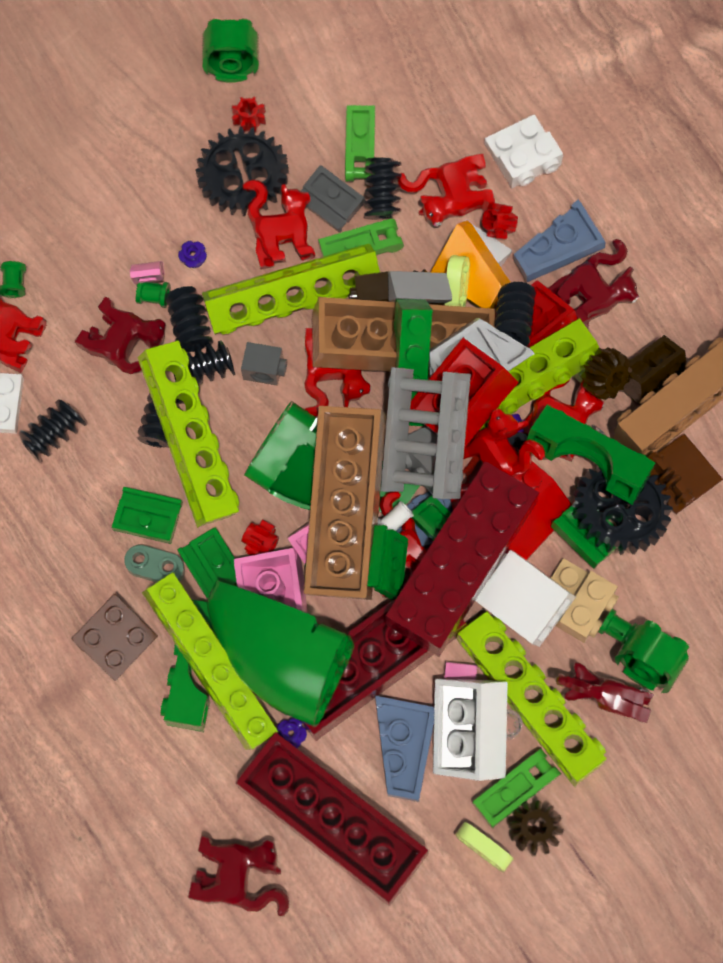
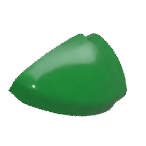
M291 401L260 446L244 476L282 501L311 510L318 418ZM404 484L403 492H400L401 497L393 503V508L400 501L406 505L420 486ZM380 488L379 512H381L380 503H381L382 497H383L386 493H388V492L381 491V488Z
M216 581L207 598V609L214 634L227 653L229 661L239 678L259 698L275 710L316 727L321 721L351 658L354 642L350 636L322 623L318 624L317 619L313 615L254 592Z

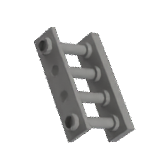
M391 367V376L388 382L389 400L381 491L403 492L404 484L433 487L432 498L460 499L471 374L443 372V380L435 381L413 379L414 369ZM412 391L441 394L440 412L410 410ZM409 422L438 425L437 444L409 441ZM406 454L435 456L434 475L405 471Z

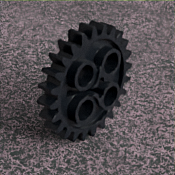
M241 126L239 127L238 134H234L230 128L228 129L227 137L217 133V143L213 140H208L210 150L206 148L201 149L203 158H197V164L200 168L196 169V175L199 178L197 180L199 188H203V197H209L211 206L219 202V210L221 212L230 207L231 215H234L237 209H241L242 215L245 216L248 205L256 197L254 190L247 192L243 189V178L240 169H238L237 159L234 154L235 150H238L240 153L244 171L247 173V179L255 180L258 177H265L266 179L262 183L268 191L267 201L277 202L275 193L282 194V184H288L286 174L289 173V167L286 164L287 155L282 154L281 144L275 146L274 137L266 140L265 131H262L257 136L255 135L254 127H251L247 134L244 133ZM249 153L258 154L255 157H247ZM222 161H230L227 165L219 164ZM230 185H238V186H239V187H238L237 189H235V190H229V189H227L228 186H230ZM267 201L262 206L266 210L268 209Z
M597 465L595 471L589 469L585 477H581L578 483L579 487L576 488L573 494L576 498L572 503V507L577 508L573 517L575 519H583L578 529L588 528L589 532L586 539L594 536L598 538L596 547H599L604 542L607 544V552L609 553L615 546L618 547L620 555H623L626 548H629L632 555H635L639 547L645 552L649 548L650 543L655 546L660 537H663L667 531L666 527L671 522V518L668 515L673 510V507L666 504L671 496L661 494L666 485H656L655 482L658 475H654L648 479L632 505L605 490V477ZM598 492L605 493L609 499L601 497ZM635 515L642 516L646 522L640 521ZM606 520L614 521L617 526L610 525Z

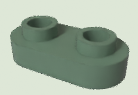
M136 545L131 547L125 554V566L129 573L135 577L156 583L172 572L179 582L184 577V564L181 558L173 553L144 545ZM139 555L145 557L144 561L140 564L134 562L135 558ZM166 564L174 565L172 571H163V567Z

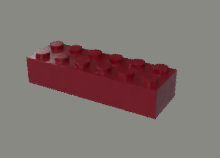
M485 461L386 614V625L440 657L534 509L539 492Z
M396 599L389 602L347 633L354 642V649L321 721L316 727L302 722L315 742L372 701L375 696L380 695L434 655L386 625L385 616ZM464 619L458 627V629L456 630L453 637L451 638L450 642L455 640L457 638L458 633L466 627V622Z
M276 732L236 781L237 787L389 907L428 856L429 850Z

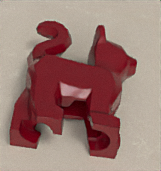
M613 240L612 243L616 249L615 254L598 252L591 255L586 262L578 265L573 273L561 277L548 288L568 305L571 303V297L576 294L578 295L583 304L575 311L577 319H581L587 329L589 328V321L609 313L618 303H634L639 298L637 284L631 276L633 272L632 267H628L619 275L612 285H608L596 268L600 263L615 265L621 263L626 258L628 250L622 240Z
M104 297L98 306L99 310L103 313L102 319L110 325L104 336L100 335L98 328L92 326L90 333L82 330L74 342L80 349L92 356L104 358L109 364L117 366L122 372L133 374L142 371L139 361L133 363L128 361L129 355L138 340L143 341L149 348L162 345L165 338V322L161 319L143 320L133 312L116 309L111 299Z
M575 662L573 666L575 671L574 677L559 674L555 678L556 685L570 688L564 695L566 700L593 699L596 701L598 708L636 719L640 722H648L651 709L643 705L649 706L650 700L654 695L648 689L634 688L610 678L598 677L578 662Z
M201 837L198 851L202 853L203 857L219 863L215 878L208 877L203 871L196 872V882H191L188 895L190 900L207 904L225 903L240 907L248 912L260 911L269 902L274 901L277 903L278 916H284L288 912L289 900L282 890L277 888L267 889L255 899L247 895L250 868L264 874H281V870L277 867L278 856L275 851L274 842L264 840L260 845L250 848L239 844L213 845L210 838Z

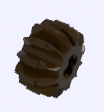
M598 348L595 355H589L590 361L588 364L583 365L585 372L580 376L584 380L583 387L599 399H615L618 391H624L625 383L630 382L628 376L633 371L629 367L631 360L615 348Z
M540 800L536 801L535 810H532L528 802L523 803L525 814L519 810L513 812V816L520 822H509L510 829L519 830V832L511 835V841L514 842L522 839L523 842L518 850L523 852L528 844L531 846V856H536L538 846H540L544 855L549 854L550 850L547 842L557 847L560 842L553 835H562L564 832L563 828L553 826L562 820L561 815H556L552 818L549 816L554 809L552 805H549L545 812L541 811L542 802ZM538 821L543 825L541 830H544V833L537 832L533 835L529 832L531 826H528V823L534 825Z

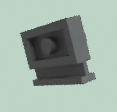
M322 165L316 169L301 190L302 192H308L311 198L306 208L339 233L366 201L365 197Z

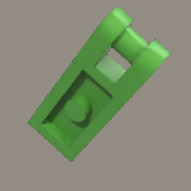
M347 105L345 182H354V179H365L371 176L365 172V167L372 163L367 162L365 159L373 158L375 155V105ZM354 162H366L365 167H354Z
M395 219L383 220L318 239L323 257L369 243L375 250L376 255L385 252H397L404 248L403 240L396 232L398 226ZM378 235H386L387 239L379 241Z
M542 749L535 752L507 774L506 778H502L472 802L491 828L498 825L522 806L523 803L527 802L561 775L557 767H552L545 759L547 755ZM534 767L543 775L537 780L529 772Z

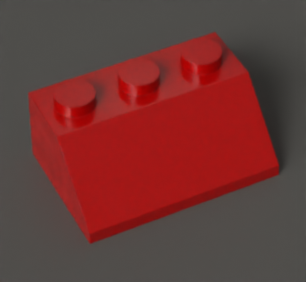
M463 337L429 380L442 381L443 372L471 374L465 435L466 447L491 417V412L500 406L519 382L502 365ZM418 392L411 400L410 410L440 412L441 394ZM423 423L438 436V425Z
M532 460L529 469L525 473L516 475L514 478L539 492L537 504L506 551L508 554L512 550L526 560L555 531L551 527L553 521L558 519L572 506L555 480Z

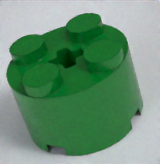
M212 19L208 22L207 28L202 35V67L205 73L208 75L209 72L214 74L215 79L218 81L235 83L246 80L247 75L251 72L254 74L259 68V37L250 20Z
M646 620L643 625H636L616 655L615 662L618 666L621 661L626 667L623 673L640 686L654 691L655 687L664 688L661 693H668L689 661L687 654L689 645L678 637L672 638L662 632L661 627L655 622Z

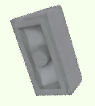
M388 272L389 302H396V299H426L428 303H447L452 301V293L446 273Z

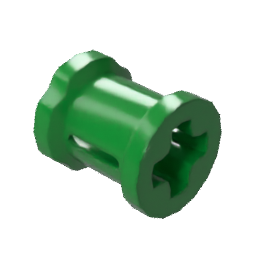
M18 261L1 263L3 279L0 286V295L8 298L23 297L26 291L23 287V274L26 273V265Z
M152 282L138 283L135 297L136 303L142 304L144 301L160 304L162 308H166L165 297L170 292L169 282H164L163 284Z
M612 609L598 633H606L619 641L622 647L633 628L638 624L629 623L616 615L617 611Z

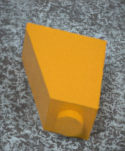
M467 220L458 223L431 272L447 274L448 262L452 255L468 257L470 271L467 298L481 308L494 309L497 307L499 290L502 286L511 282L472 223Z

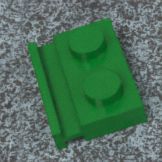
M123 487L122 497L119 500L112 523V530L172 544L180 509L183 505L182 500Z
M571 506L558 519L553 521L551 527L595 569L598 564L610 556L618 547L614 546L609 553L607 552V544L604 542L599 547H596L598 538L595 536L586 539L589 530L588 528L578 529L583 519H575L573 517L577 508ZM606 520L610 525L614 526L609 520Z
M386 525L374 526L367 586L374 587L375 591L390 599H397L403 589L409 539L393 529L388 530Z
M216 527L192 540L185 547L177 549L206 599L216 581L237 586L234 566L235 558Z

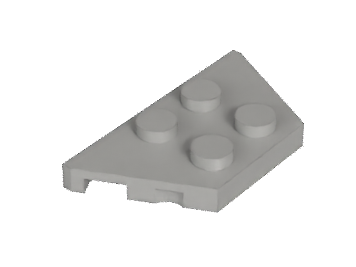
M476 318L430 349L429 375L430 377L463 337L502 365L507 371H510L535 353L532 349L524 346L482 319Z

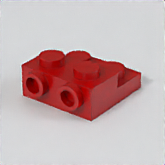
M538 280L531 284L536 290L533 307L532 333L529 337L530 343L526 346L528 348L578 320L575 309Z

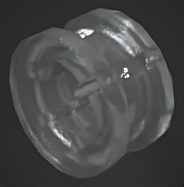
M507 709V720L509 717L515 720L513 726L516 730L511 732L508 729L506 740L516 738L520 734L523 724L521 716L516 711Z

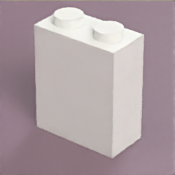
M510 550L508 554L505 553L495 572L475 601L531 644L540 647L576 596L521 555Z

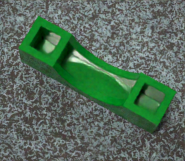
M396 299L394 319L397 352L396 368L414 369L413 379L427 380L433 309L426 299ZM412 391L411 400L418 393V391ZM409 422V426H424L423 423Z
M546 405L537 418L527 440L539 442L545 450V458L550 461L568 454L580 455L590 459L599 466L604 474L606 481L605 490L632 505L648 481L656 463L645 455L635 452L620 444L617 440L605 436L594 430L591 426L583 424L566 415L563 411Z
M191 599L214 633L207 609V602ZM175 644L174 655L177 656L175 668L170 667L167 685L171 686L169 698H163L160 715L164 716L167 726L204 732L210 700L207 695L199 691L193 684L192 668Z

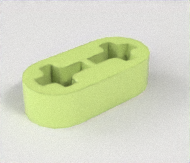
M452 255L449 259L447 278L452 293V301L444 303L446 306L465 307L470 271L468 257Z
M464 822L455 834L462 843L502 872H505L513 861V857L467 822Z

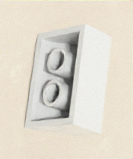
M435 679L433 774L478 781L506 778L508 682L472 679Z

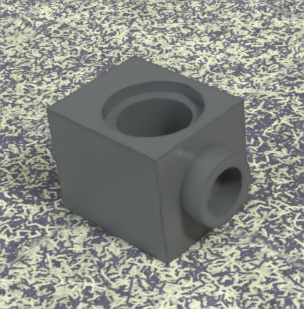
M247 342L241 366L243 380L278 386L280 376L284 377L287 369V359L283 358L282 348Z

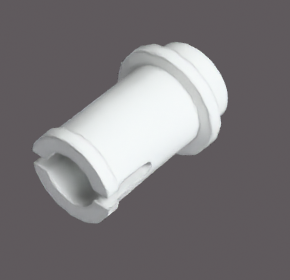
M400 501L383 519L378 518V525H386L388 530L393 529L397 531L414 514Z

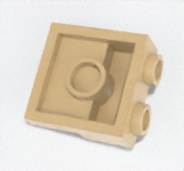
M563 558L551 578L576 596V598L555 626L585 643L589 635L593 638L597 635L603 624L599 618L604 610L610 612L619 599V596L615 594L618 586L595 572L591 571L588 573Z

